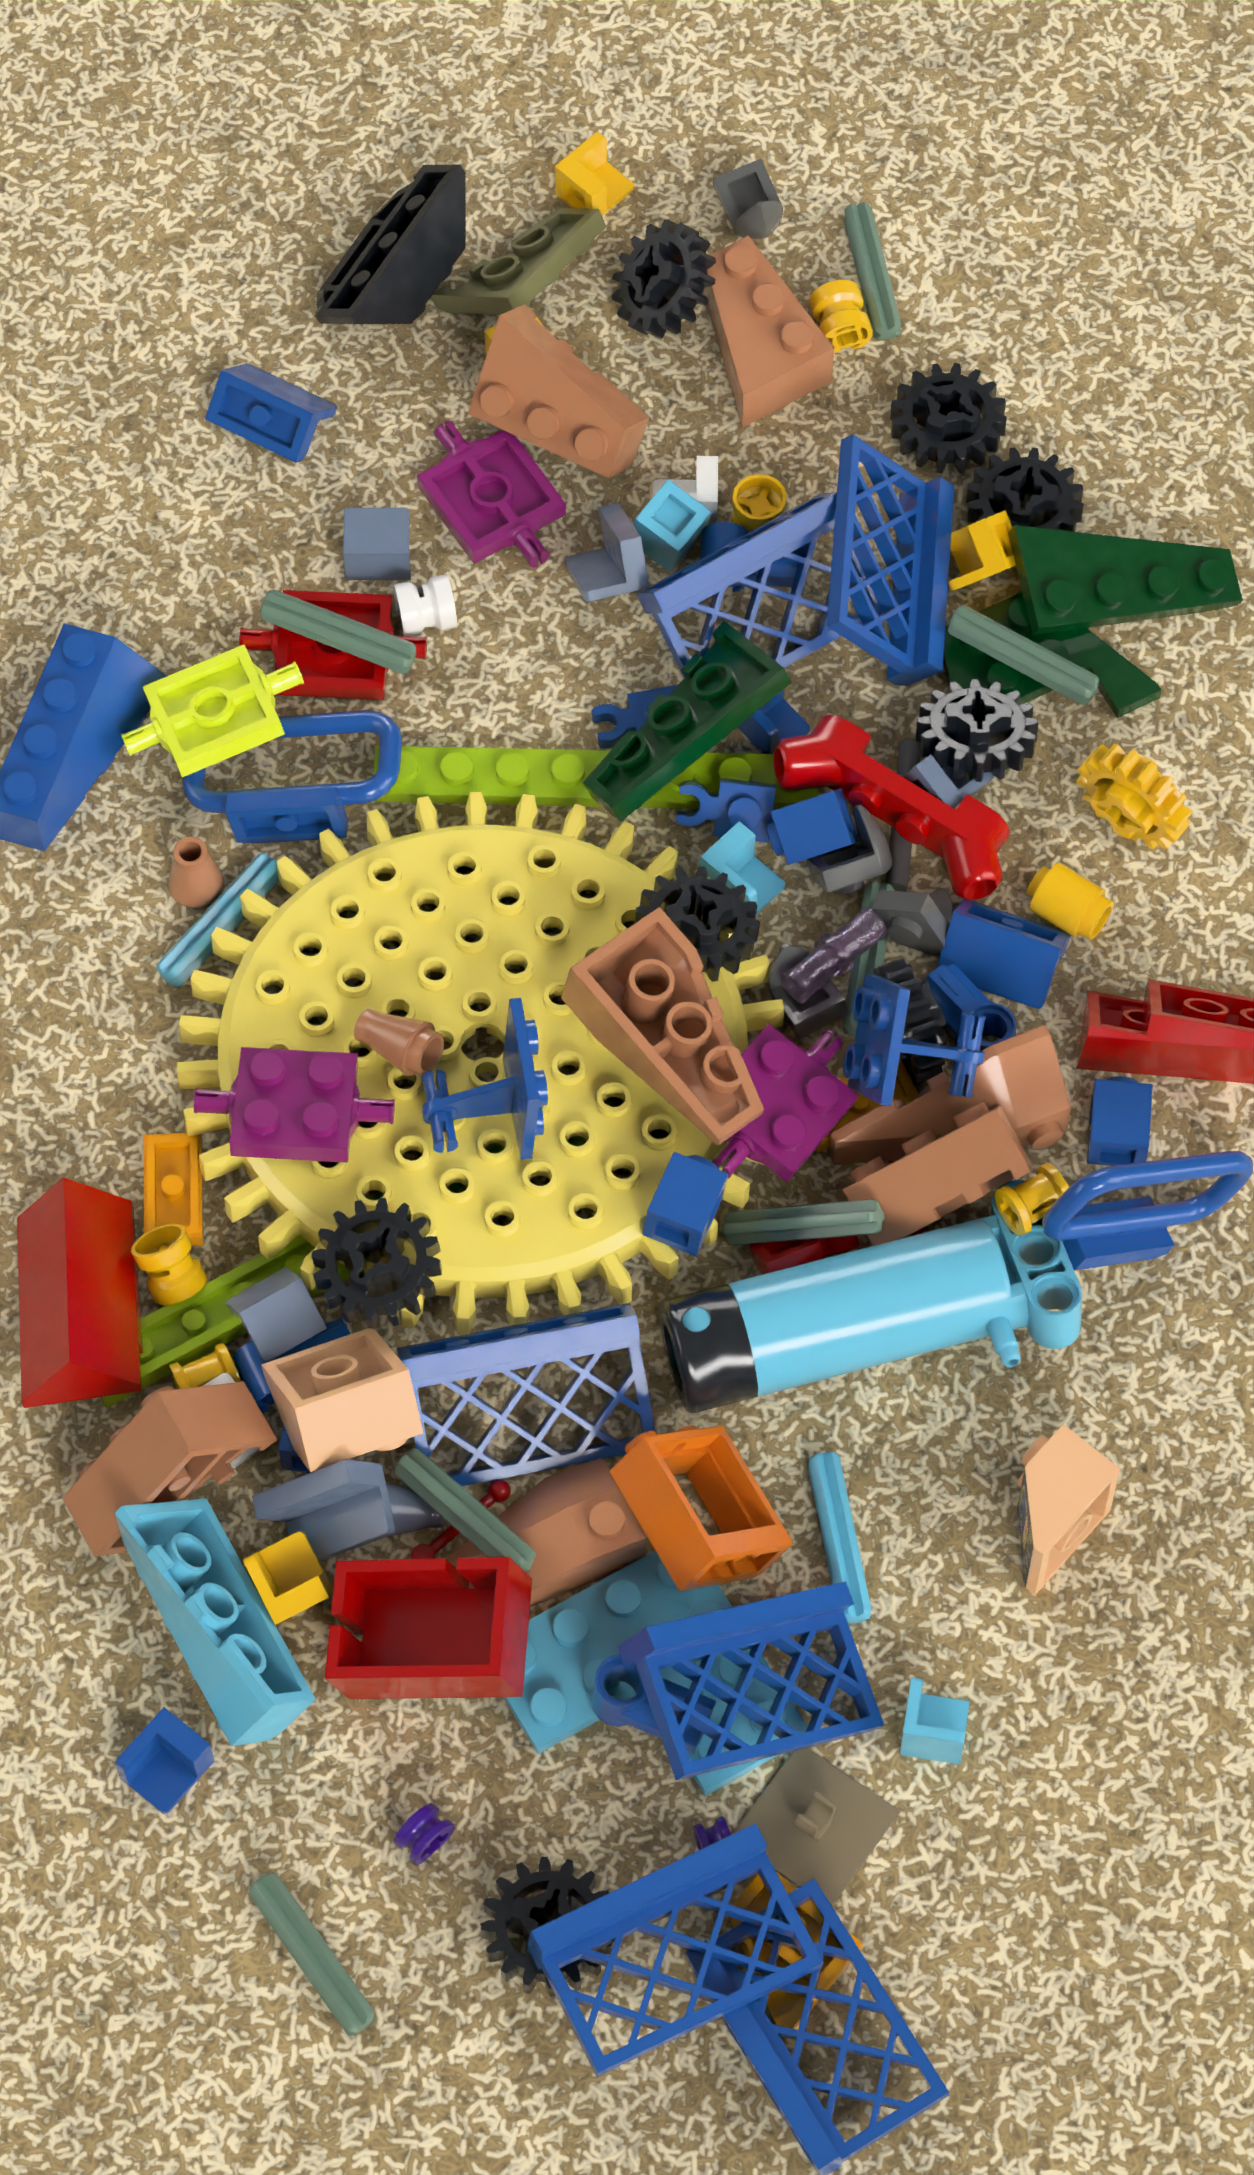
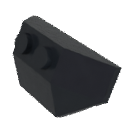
M460 164L423 165L413 175L414 181L397 191L369 220L317 292L315 317L320 324H412L414 320L421 316L426 308V303L440 283L451 274L453 265L466 248V172Z

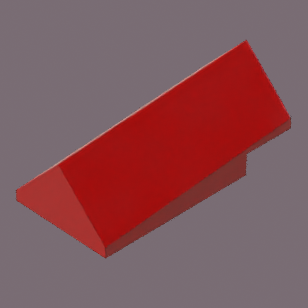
M1151 979L1147 981L1144 1001L1087 990L1076 1069L1254 1084V998Z
M63 1177L17 1217L21 1402L23 1408L142 1391L140 1354L143 1353L138 1268L131 1253V1247L136 1241L132 1201Z

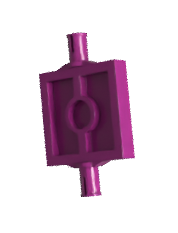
M445 421V428L441 423L435 429L434 436L440 441L448 454L439 464L417 475L419 490L473 564L503 548L516 545L528 561L530 567H538V560L542 565L549 558L550 553L544 548L535 533L542 527L566 515V503L515 435L501 430L486 439L466 442L453 421Z
M768 1024L741 1054L764 1111L762 1115L728 1138L726 1146L711 1160L720 1169L730 1159L722 1169V1171L729 1174L728 1179L747 1157L750 1160L766 1165L784 1181L788 1182L854 1105L859 1095L834 1076L826 1067L827 1063L844 1045L842 1039L837 1036L824 1050L835 1032L831 1030L823 1031L820 1038L806 1051L796 1046L773 1026Z
M241 1047L238 1076L231 1085L230 1091L200 1090L195 1088L194 1113L229 1114L231 1124L229 1142L231 1156L348 1163L351 1137L356 1131L359 1121L394 1124L395 1099L360 1098V1092L356 1084L358 1053Z

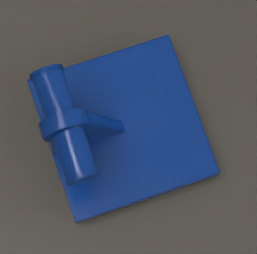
M865 973L864 985L856 990L853 1000V1018L857 1021L854 1044H849L844 1056L843 1071L845 1078L848 1079L847 1086L880 1105L892 1106L900 1052L954 1060L948 1094L973 1098L972 1093L977 1064H983L985 1052L980 1050L986 1016L961 1013L957 1046H945L904 1039L903 1033L910 989L876 974Z
M521 998L509 999L502 1059L506 1079L449 1096L446 1072L436 1070L435 1083L432 1070L422 1075L421 1079L426 1097V1102L422 1106L424 1121L431 1126L434 1151L443 1153L444 1136L447 1152H451L458 1147L454 1119L512 1113L520 1160L532 1159L535 1136L544 1134L542 1106L548 1104V1089L544 1070L534 1071L532 1055H538L539 1050L537 1027L534 1019L525 1020Z

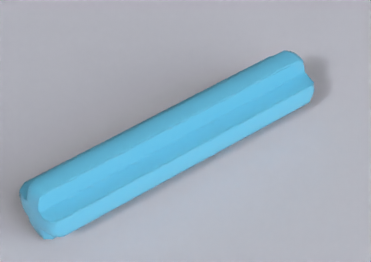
M265 853L258 854L157 963L156 968L166 982L174 987H181L192 976L193 971L197 970L213 953L211 935L215 928L218 927L232 932L245 917L242 915L240 896L246 889L265 897L277 884V861Z
M835 1452L815 1454L809 1458L808 1471L831 1583L836 1584L846 1581L854 1604L844 1610V1614L848 1624L860 1623L870 1619L871 1604L840 1456Z

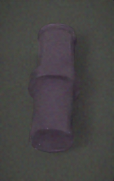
M865 907L858 912L857 916L843 925L834 934H823L815 941V949L780 976L787 993L797 1002L805 1003L813 993L822 988L835 976L843 977L853 970L854 961L877 941L887 936L885 923L876 912Z

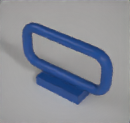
M362 710L278 716L285 735L278 738L364 732L378 735L380 738L378 768L376 773L365 781L211 791L205 787L204 783L206 768L187 775L182 779L184 795L194 807L204 812L226 813L237 843L318 840L319 833L328 828L338 838H347L348 817L344 805L375 801L387 794L396 783L401 764V731L391 717L377 711Z
M1224 1151L1099 1169L1077 1180L1058 1198L1043 1217V1231L1050 1238L1063 1242L1074 1271L1155 1259L1167 1254L1175 1246L1167 1227L1195 1222L1219 1210L1249 1180L1253 1174V1160L1242 1151ZM1220 1176L1204 1192L1179 1202L1155 1205L1150 1196L1086 1205L1097 1196L1113 1190Z

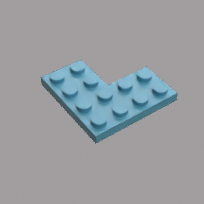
M653 1551L530 1619L523 1697L503 1698L536 1753L540 1754L600 1720L594 1713L591 1704L597 1669L604 1660L613 1655H620L617 1646L645 1627L727 1609L732 1606L719 1585L679 1592L657 1552ZM751 1649L742 1650V1651H744L745 1653H747V1654L749 1655ZM721 1655L715 1658L709 1674L734 1690L742 1669ZM762 1655L759 1662L770 1668ZM701 1660L692 1663L699 1667ZM672 1667L660 1670L662 1678L685 1688H690L692 1681ZM753 1676L744 1697L769 1712L777 1691ZM615 1681L605 1686L608 1694L615 1699L627 1700L636 1695L632 1686L626 1682ZM702 1688L700 1694L716 1701L710 1720L719 1725L728 1704ZM788 1699L780 1720L799 1733L806 1732L808 1726L792 1701ZM738 1711L729 1732L752 1746L756 1745L763 1727ZM703 1734L695 1753L688 1751L690 1760L705 1757L713 1739ZM773 1734L771 1741L780 1739L779 1737ZM723 1746L721 1753L728 1752L730 1750ZM776 1756L696 1775L693 1778L703 1794L707 1796Z

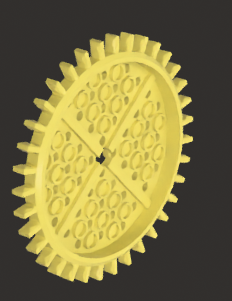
M470 792L465 807L467 825L439 828L437 824V811L427 796L417 798L415 812L417 833L393 838L389 831L388 822L378 809L366 812L367 839L372 847L352 856L347 852L342 841L329 828L319 833L321 856L330 868L314 879L310 878L298 864L287 856L277 861L278 881L285 890L293 895L280 908L249 889H246L241 894L242 915L250 922L261 927V930L253 941L218 927L212 933L213 954L239 966L233 979L199 970H194L190 979L192 996L224 1006L221 1018L180 1015L181 1043L218 1046V1059L177 1062L179 1090L220 1087V1091H230L231 1085L238 1076L241 1047L351 1053L356 1048H366L370 1053L367 1056L358 1057L356 1084L360 1092V1098L395 1099L394 1124L377 1122L371 1128H363L358 1125L351 1137L348 1163L339 1162L332 1168L321 1166L319 1164L321 1161L231 1156L230 1143L210 1149L199 1155L201 1174L205 1181L223 1176L244 1167L251 1179L250 1182L224 1197L226 1215L232 1223L248 1216L267 1203L279 1215L258 1236L260 1253L269 1260L282 1251L298 1235H301L315 1247L313 1250L326 1249L320 1242L318 1232L321 1228L335 1232L337 1225L333 1214L336 1211H340L348 1218L356 1215L355 1201L358 1200L363 1202L367 1211L375 1210L378 1200H368L364 1195L368 1191L379 1190L384 1194L382 1198H386L389 1212L395 1213L403 1203H406L410 1206L412 1214L410 1222L412 1223L414 1220L424 1216L428 1220L430 1228L427 1236H437L441 1252L433 1257L441 1260L443 1270L442 1275L429 1278L434 1282L435 1295L455 1297L452 1316L458 1335L470 1334L476 1319V1298H506V1318L510 1326L528 1323L530 1306L526 1297L528 1294L554 1290L558 1298L559 1310L563 1316L580 1313L581 1292L576 1283L599 1274L606 1283L609 1293L620 1305L632 1301V1282L629 1272L622 1263L641 1252L648 1258L653 1267L668 1280L678 1274L679 1257L675 1249L642 1235L647 1210L673 1152L687 1157L697 1155L711 1161L728 1142L725 1140L720 1145H716L597 1041L567 1004L558 1005L551 1001L556 996H562L572 966L628 929L623 924L627 921L635 920L636 907L640 906L642 891L644 889L654 890L655 878L659 875L669 881L673 878L675 870L678 868V851L669 845L653 859L646 869L642 870L626 860L632 853L634 845V825L624 821L612 834L604 849L582 841L586 835V806L574 804L565 818L561 834L537 830L535 828L538 822V812L535 796L529 794L522 795L516 808L515 826L486 825L488 818L487 806L482 792ZM466 866L474 871L470 874L462 875L457 873L456 869ZM585 890H592L597 895L593 898H583L579 893ZM513 897L517 902L512 905H504L499 900ZM423 904H434L437 906L431 912L419 909ZM345 910H352L357 915L346 919L340 917L339 913ZM554 927L562 931L555 936H549L543 932L546 928ZM472 934L481 937L479 941L473 943L462 939L464 936ZM387 941H396L401 944L396 949H386L382 946ZM309 947L320 950L314 956H306L301 953ZM766 954L741 961L739 971L735 974L727 971L724 967L720 968L718 981L715 982L708 978L706 972H702L712 997H717L724 1013L722 1020L732 1044L739 1049L741 1054L749 1046L747 1032L763 1030L768 1024L774 1028L783 1026L784 1004L782 999L742 1004L739 993L740 990L768 982L770 961ZM511 965H521L525 970L514 974L509 972L507 968ZM430 972H441L445 975L440 980H430L426 977ZM352 978H358L364 982L358 987H349L345 984L346 981ZM271 985H278L282 988L276 994H268L264 991L266 987ZM521 998L525 1020L534 1019L537 1027L539 1050L538 1055H532L534 1071L544 1070L548 1089V1104L542 1106L544 1134L535 1136L532 1159L520 1160L512 1113L453 1120L458 1147L451 1152H447L444 1136L443 1153L434 1151L431 1126L424 1121L422 1106L426 1102L422 1076L418 1074L406 1076L369 1046L357 1041L354 1038V1028L359 1016L368 1008L385 1014L400 1009L408 1013L405 1018L431 1022L435 1027V1031L443 1035L444 1041L452 1044L450 1048L443 1050L438 1064L432 1070L434 1083L436 1070L446 1072V1082L450 1096L506 1079L502 1060L503 1053L496 1059L482 1057L474 1061L462 1052L461 1047L468 1038L476 1035V1028L480 1027L487 1028V1034L498 1037L504 1043L509 999ZM474 1003H484L489 1008L485 1011L477 1012L472 1010L470 1006ZM318 1016L326 1019L323 1024L317 1026L307 1022L310 1018ZM571 1065L576 1067L578 1071L572 1075H565L559 1069L563 1066ZM490 1072L495 1074L496 1079L490 1082H483L477 1077L481 1073ZM405 1079L415 1083L414 1086L408 1089H401L395 1085L398 1081ZM610 1097H617L624 1103L617 1107H611L606 1105L604 1101ZM194 1106L183 1109L187 1136L204 1134L228 1128L231 1134L229 1114L194 1113ZM655 1129H663L669 1135L663 1139H656L649 1133ZM574 1136H581L587 1142L582 1146H573L567 1140ZM492 1143H498L505 1149L499 1153H490L485 1150V1147ZM410 1150L418 1151L422 1154L419 1159L413 1161L402 1157L405 1152ZM624 1168L630 1170L633 1174L628 1178L620 1179L612 1173L617 1169ZM732 1173V1176L727 1179L723 1200L743 1208L749 1200L750 1183L739 1175ZM535 1176H545L550 1182L543 1186H536L530 1180ZM453 1183H462L467 1187L461 1193H452L447 1188ZM589 1208L596 1214L589 1219H583L575 1213L579 1209ZM501 1215L508 1216L513 1220L506 1226H498L493 1223V1219ZM713 1219L703 1242L708 1247L717 1240L718 1222ZM406 1240L404 1242L405 1250L402 1255L409 1258L410 1264L416 1265V1252L413 1246ZM312 1251L304 1258L300 1267L301 1279L310 1290L316 1286L313 1274L321 1270L313 1264ZM382 1257L379 1262L387 1264V1257ZM369 1261L366 1263L368 1269H372L375 1263ZM419 1294L417 1297L421 1309L417 1316L406 1308L400 1310L403 1327L414 1329L423 1313L425 1296Z

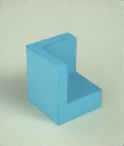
M668 479L635 518L633 524L641 536L644 554L672 572L701 538L711 511Z
M739 821L700 857V867L706 868L707 877H710L712 880H715L723 872L728 874L726 886L730 889L735 886L744 885L746 887L744 902H756L758 906L757 915L784 890L785 882L755 857L756 835Z
M911 1677L900 1755L960 1765L970 1701L921 1694L923 1679Z

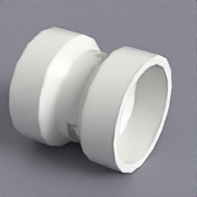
M447 574L430 577L426 584H421V586L417 587L410 581L393 584L397 615H401L403 626L401 631L403 636H418L425 627H436L440 631L458 627L453 593Z

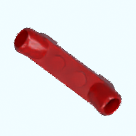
M823 716L810 735L782 738L774 750L773 766L778 784L786 791L791 792L820 787H828L834 791L842 788L845 798L849 800L854 808L855 805L861 804L871 815L895 828L906 841L913 844H921L942 857L945 861L953 893L965 900L985 898L991 895L1002 882L1003 873L997 853L1009 838L1010 830L1004 819L990 807L968 794L957 809L947 805L866 755L865 753L872 735L839 716Z

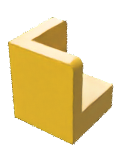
M600 132L593 134L555 165V195L571 208L599 209L603 216L634 190V183L607 162V138Z
M1006 511L951 533L950 549L961 573V576L948 581L951 592L1016 566L1008 535L1012 526Z
M298 1531L243 1559L275 1625L333 1595V1588L303 1531Z

